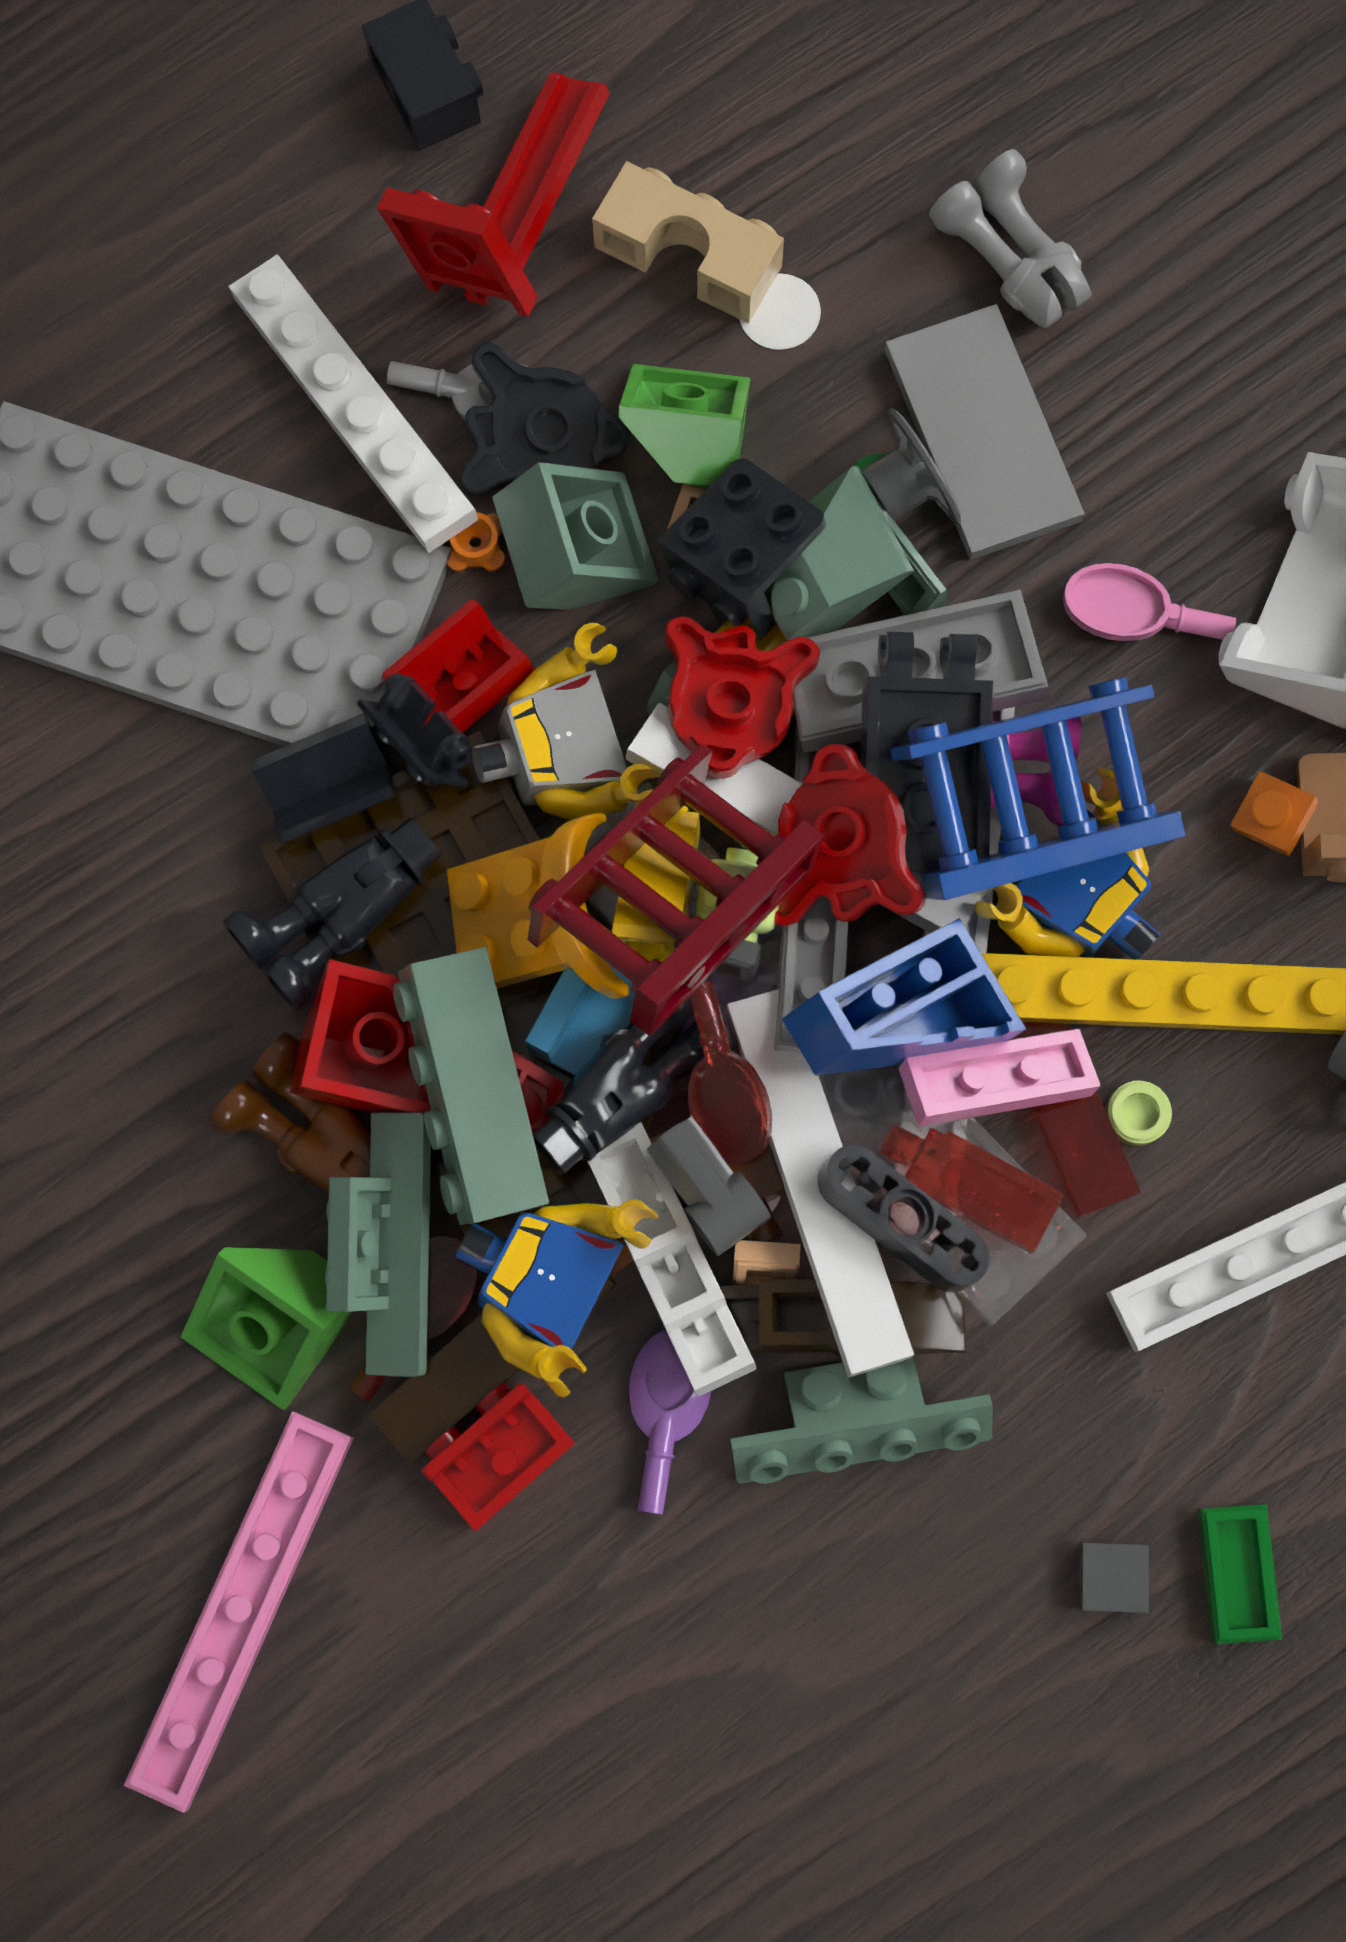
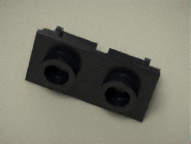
M400 673L393 674L384 682L383 691L385 693L379 702L358 700L357 705L373 722L372 730L375 735L385 743L393 746L407 761L405 765L407 771L415 779L433 787L439 783L467 787L469 782L458 769L466 766L472 758V752L469 750L470 740L444 712L435 710L427 724H425L437 704L413 677L403 676Z

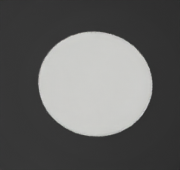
M777 274L750 323L739 320L745 333L757 344L776 350L790 349L804 343L815 332L820 321V302L814 290L802 279L789 274Z

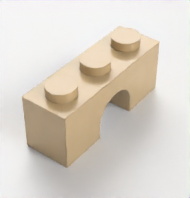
M628 161L625 162L592 218L594 248L645 273L656 255L669 246L688 245L697 249L705 257L697 270V299L747 323H750L782 268L784 238L777 235L770 225L754 218L746 220L726 210L714 197L705 193H697L695 195L673 184L671 179L663 172L650 167L642 169Z

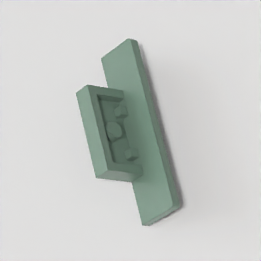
M371 1113L370 1178L329 1177V1200L326 1209L328 1219V1261L325 1271L327 1287L326 1311H367L366 1374L419 1377L424 1376L427 1370L431 1144L425 1128V1113Z
M913 1357L849 1378L844 1364L837 1363L785 1372V1384L794 1428L731 1438V1446L737 1482L747 1483L754 1481L768 1484L777 1482L787 1475L817 1470L827 1473L838 1472L849 1467L851 1464L881 1459L895 1462L908 1459L915 1453L945 1448L950 1450L972 1448L979 1442L992 1439L993 1405L990 1394L925 1405Z

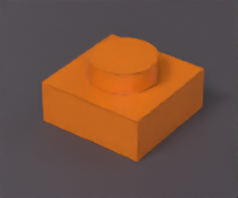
M1259 771L1230 826L1234 832L1289 857L1319 801L1316 796Z

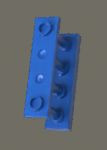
M1126 677L1108 680L1088 686L1091 698L953 733L948 732L946 722L908 731L909 744L890 748L893 761L921 757L943 851V856L937 858L939 869L920 873L926 899L948 900L1185 837L1180 811L1156 812L1155 803H1148L1126 708V704L1154 698L1152 685L1129 688ZM1100 711L1122 809L1116 811L1118 822L1097 827L1096 818L1088 817L1067 719ZM1040 726L1063 821L1062 825L1057 826L1059 837L1042 842L1037 841L1036 833L1029 834L1007 740L1008 734ZM977 742L982 744L1004 839L998 842L1000 853L981 858L977 857L976 849H969L946 753V750Z

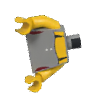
M598 623L583 625L575 635V649L566 647L541 664L508 697L507 706L504 708L498 723V733L501 740L472 748L475 771L481 783L512 776L522 805L539 806L543 812L567 820L592 813H604L606 816L624 811L627 808L628 802L632 801L638 805L653 791L647 790L637 794L638 786L643 780L653 779L658 774L644 764H633L628 768L626 767L596 671L585 672V665L590 661L598 665H605L611 663L616 657L617 647L612 644L602 647L597 653L592 654L591 652L592 640L597 635L605 632L606 627Z

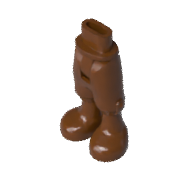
M285 1032L260 1056L253 1067L252 1076L304 1115V1119L310 1125L309 1128L306 1129L300 1125H295L280 1113L264 1094L247 1080L236 1085L224 1097L212 1113L209 1122L219 1132L224 1134H235L248 1130L269 1139L278 1146L277 1155L285 1166L286 1172L294 1173L295 1175L299 1173L328 1195L329 1177L370 1178L371 1128L352 1110L353 1108L289 1093L300 1041L289 1032Z

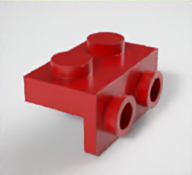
M472 599L385 670L381 678L385 682L388 677L396 673L413 677L437 704L425 724H427L435 710L441 711L463 733L525 681L535 668L528 656L493 626L483 607Z
M505 1382L500 1384L475 1407L482 1416L464 1433H461L456 1426H453L425 1451L432 1461L421 1472L429 1481L435 1483L475 1532L482 1528L576 1444L526 1384L522 1382L512 1390Z

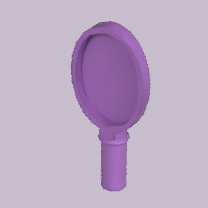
M666 1330L652 1336L641 1348L633 1365L629 1385L631 1412L638 1427L649 1437L647 1450L644 1451L646 1459L637 1510L662 1515L671 1461L675 1458L673 1455L674 1442L688 1436L698 1426L709 1405L711 1396L710 1391L697 1397Z

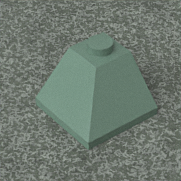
M851 466L809 500L811 504L823 512L826 521L825 529L764 592L770 610L786 640H792L799 636L810 637L838 630L914 572L859 467Z

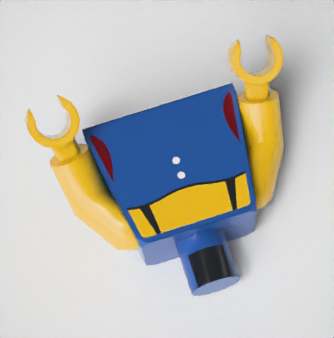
M1102 767L1096 768V772L1102 780L1101 789L1097 794L1090 783L1080 780L1085 802L1096 805L1093 814L1089 810H1087L1089 818H1096L1097 827L1118 822L1116 811L1122 809L1114 771ZM1143 848L1023 879L1017 886L1008 883L993 887L998 895L996 907L989 902L977 901L974 906L978 916L998 920L999 927L1028 955L1091 958L1102 944L1109 939L1131 959L1139 960L1161 935L1133 911L1152 887L1150 880L1147 878L1149 866Z
M637 1199L625 1201L619 1207L590 1203L541 1207L534 1214L522 1212L508 1239L472 1223L457 1251L456 1258L489 1274L479 1293L478 1304L483 1308L482 1323L503 1359L538 1379H543L557 1396L563 1398L568 1396L570 1390L558 1377L568 1368H577L581 1373L586 1372L585 1365L572 1348L624 1246L623 1243L615 1239L623 1237L634 1247L639 1249L647 1248L652 1240L644 1233L635 1231L634 1227L643 1218L657 1220L659 1217L657 1213L644 1202Z

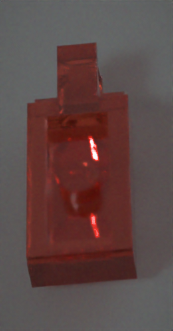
M894 1124L881 1146L880 1153L908 1168L904 1177L941 1206L1030 1255L1035 1252L1064 1197V1194L950 1131L943 1134L930 1128L925 1139H922Z

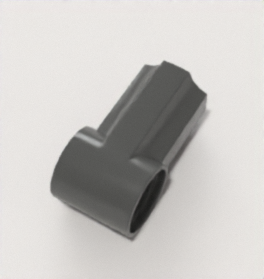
M692 1116L676 1124L647 1148V1153L685 1203L686 1207L683 1209L687 1217L716 1256L724 1253L771 1218L768 1209L750 1183L738 1170L733 1172L717 1148Z

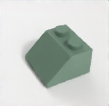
M538 462L492 497L526 607L572 610L651 587L659 582L625 473Z

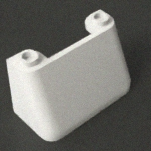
M1308 452L1299 474L1292 475L1286 487L1284 504L1285 508L1291 511L1296 531L1257 624L1244 622L1235 629L1234 633L1229 632L1226 634L1219 651V665L1230 683L1346 730V458Z

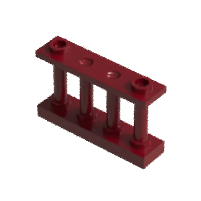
M703 743L684 761L679 757L672 760L659 776L656 788L559 881H556L554 878L547 880L536 891L528 906V909L531 911L527 940L538 948L561 926L633 983L631 991L635 993L629 1021L650 1037L814 869L824 838V834L806 820H803L787 837L780 833L772 836L705 785L712 750ZM687 803L757 856L756 865L758 866L746 878L741 874L732 877L665 826V824ZM646 843L717 898L715 904L717 908L705 920L700 916L691 919L623 865ZM604 884L675 939V950L663 962H660L657 958L649 962L581 909L580 906Z

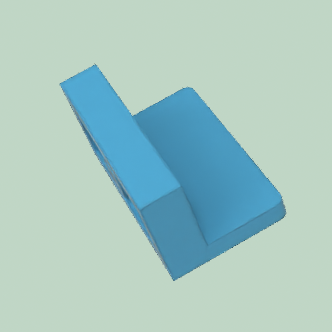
M610 965L618 977L629 987V995L627 997L613 999L591 988L572 968L564 970L525 1040L529 1053L575 1076L600 1048L599 1044L602 1042L604 1035L611 1034L618 1029L629 1028L631 1024L629 1020L635 998V993L631 991L633 983Z

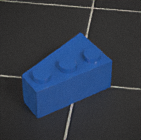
M960 918L817 992L782 1018L815 1076L901 1065L908 1057L1008 1041L1027 1030Z

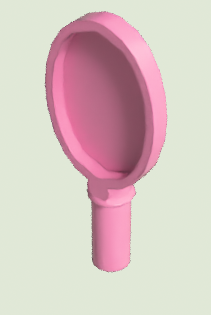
M1094 564L1080 569L1072 575L1066 584L1063 594L1065 611L1074 623L1093 635L1110 640H1142L1155 635L1162 628L1175 630L1176 633L1182 631L1223 640L1227 633H1234L1236 625L1235 617L1187 608L1184 604L1181 606L1171 604L1168 592L1153 576L1137 568L1122 564Z

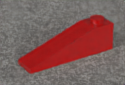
M331 959L327 961L302 1031L289 1088L290 1094L376 1113H425L431 1110L426 1086H418L411 1071L409 1048L416 1045L410 1021L402 1022L396 1009L393 985L400 982L397 977ZM512 1050L533 1134L548 1120L545 1115V1109L549 1105L554 1104L562 1092L564 1082Z

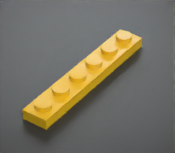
M982 953L983 958L1022 1022L1343 1035L1346 1032V968Z

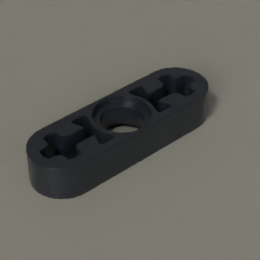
M859 1145L844 1146L822 1164L818 1173V1187L826 1202L936 1288L945 1292H960L979 1281L985 1275L989 1266V1251L984 1240L872 1151ZM852 1165L860 1172L857 1178L859 1185L849 1191L841 1183L845 1177L843 1171ZM883 1187L888 1193L879 1199L872 1210H870L866 1204L875 1197L873 1193ZM891 1203H905L916 1212L919 1225L915 1235L905 1236L899 1234L891 1227L888 1221V1208ZM936 1228L940 1234L931 1240L934 1244L923 1251L919 1244L925 1241ZM954 1247L960 1248L964 1253L961 1259L963 1268L956 1273L947 1267L950 1260V1255L947 1252Z

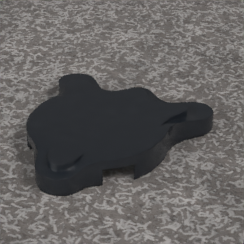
M485 342L474 351L472 357L473 370L492 394L493 401L488 406H473L465 414L466 428L476 446V452L462 469L460 479L463 489L468 494L475 497L483 496L498 486L510 484L538 462L595 469L604 460L617 457L626 450L630 441V430L618 416L611 413L606 405L600 402L596 394L585 384L586 380L571 371L553 367H526L517 363L502 348L492 342Z

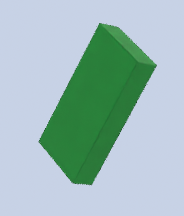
M1267 1504L1197 1509L1211 1642L1214 1644L1282 1640Z

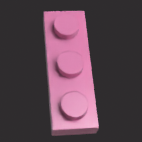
M1080 1029L908 1057L898 1068L918 1127L1091 1097L1101 1086Z

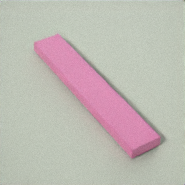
M292 1411L124 1786L183 1813L189 1810L354 1437Z

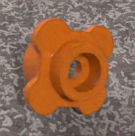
M476 512L478 521L450 539L451 553L447 565L451 570L462 572L467 567H483L488 572H495L504 565L505 555L500 550V536L503 533L498 515H485ZM478 538L481 544L478 547H472L470 541Z

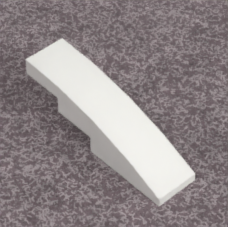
M640 1122L620 1139L599 1152L588 1163L608 1205L619 1207L625 1201L637 1199L644 1202L659 1216L657 1220L643 1218L634 1227L635 1231L644 1233L652 1240L647 1248L639 1249L625 1239L624 1241L697 1397L757 1368L672 1185L647 1153V1148L652 1144Z

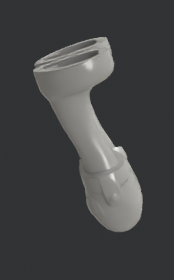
M1011 149L996 157L982 171L974 188L968 181H962L948 189L929 211V217L941 232L952 236H959L973 246L1004 281L1000 288V293L1013 309L1021 311L1029 320L1045 330L1062 317L1060 304L1068 310H1074L1092 297V293L1081 271V260L1077 257L1073 248L1063 241L1055 243L1033 221L1023 206L1019 196V188L1025 179L1027 166L1022 155L1017 150ZM982 208L992 215L1013 238L1026 256L1023 260L1009 248L985 218Z

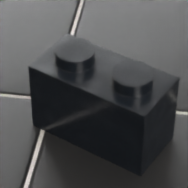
M416 0L362 25L369 59L418 151L481 123L477 98L484 96V90L479 76L471 62L461 64L455 53V50L459 49L457 38L449 20L445 15L436 18L427 0Z

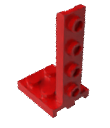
M555 72L548 76L483 207L472 203H467L463 207L443 202L422 190H414L412 193L386 188L377 206V210L428 290L438 293L443 283L465 289L464 295L470 302L488 306L492 297L511 301L518 315L529 317L538 296L523 269L610 94L605 84L573 79Z

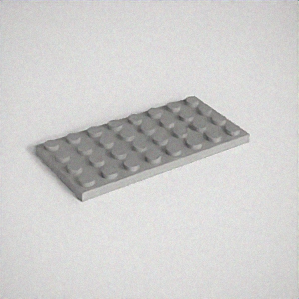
M3 401L0 408V651L285 747L364 713L357 705L359 699L379 702L385 693L383 691L384 681L381 678L383 672L421 641L449 569L447 561L451 548L440 545L428 554L413 535ZM368 718L370 724L373 726V722Z

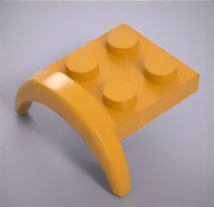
M592 813L572 819L559 827L551 837L447 869L456 953L486 947L496 989L572 968L586 984L604 996L618 999L629 995L628 985L618 977L610 965L561 926L538 948L527 940L531 911L528 909L532 897L547 880L554 878L556 881H559L584 857L586 844L592 831L599 824L607 822L604 813ZM584 902L580 906V908L587 912L586 904Z

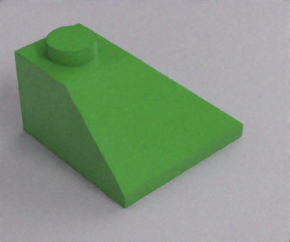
M633 364L619 405V418L673 482L707 489L735 460L740 459L750 378Z
M225 1247L216 1256L181 1338L284 1411L291 1404L344 1329L352 1311H326L327 1287L325 1271L327 1260L313 1250Z

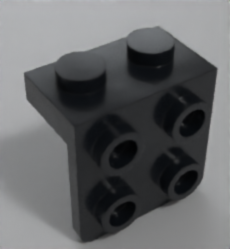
M737 459L657 541L670 568L667 578L677 591L689 600H694L696 596H699L710 605L711 612L725 627L730 629L740 625L748 626L755 632L756 639L760 641L776 625L764 592L825 529L826 521L823 512L751 461Z

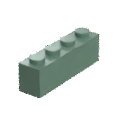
M483 947L409 964L398 971L400 982L394 983L393 995L401 1021H410L416 1046L409 1048V1062L417 1085L426 1086L431 1110L426 1111L424 1114L425 1128L432 1148L434 1150L441 1149L447 1175L440 1177V1188L449 1214L457 1213L459 1225L477 1223L550 1204L487 948Z

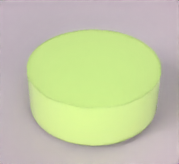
M1131 1081L1122 1085L1110 1096L1105 1107V1121L1109 1131L1117 1140L1130 1146H1144L1157 1140L1168 1129L1172 1117L1171 1105L1166 1094L1158 1086L1146 1081Z

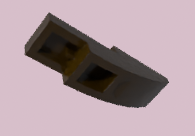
M815 1279L759 1280V1285L719 1286L750 1354L833 1352L836 1356H841ZM889 1281L914 1354L966 1353L964 1290L951 1293L942 1291L931 1283Z

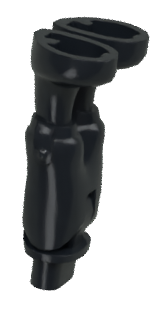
M409 818L393 832L389 833L387 830L382 829L377 832V836L370 838L343 854L314 876L302 878L291 893V905L276 915L262 920L253 917L246 911L239 910L226 917L222 923L258 970H263L265 977L277 993L295 1011H299L310 1003L312 999L313 988L311 984L319 969L333 955L343 957L354 951L361 950L366 942L365 938L405 900L416 885H421L425 881L422 871L440 858L442 854L412 818ZM319 922L322 923V926L316 932L317 934L290 955L277 957L283 948L308 926L312 927Z
M697 990L688 997L651 1037L636 1025H633L630 1030L618 1029L611 1034L604 1035L602 1042L599 1044L600 1048L563 1089L554 1104L549 1105L545 1109V1115L548 1120L533 1133L535 1147L559 1174L564 1175L580 1159L586 1162L593 1160L599 1152L632 1130L650 1113L662 1110L672 1095L673 1080L686 1070L700 1066L712 1071H725L740 1058L737 1042L724 1027L708 1018H692L702 1008V999ZM685 1024L653 1061L643 1065V1059L647 1054V1050L672 1028Z

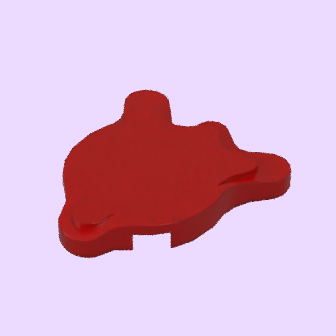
M684 616L674 618L668 622L665 628V644L675 659L677 669L670 685L668 704L670 724L679 741L691 753L702 743L712 750L707 771L708 776L717 779L732 777L743 765L766 756L780 744L787 734L794 706L793 692L796 686L814 671L819 663L820 649L814 641L807 637L799 636L772 651L764 652L755 647L756 635L748 626L740 625L722 632L711 633L693 619Z
M829 744L822 747L815 754L811 770L802 779L804 783L796 790L789 803L784 802L778 819V833L787 837L803 820H806L822 832L824 838L814 869L779 904L778 911L775 912V923L781 926L798 923L822 896L830 900L834 917L842 922H851L858 919L872 906L877 904L883 905L899 915H913L919 912L925 905L926 893L924 887L911 874L906 862L905 843L907 830L904 811L897 796L884 781L862 766L856 753L848 746Z

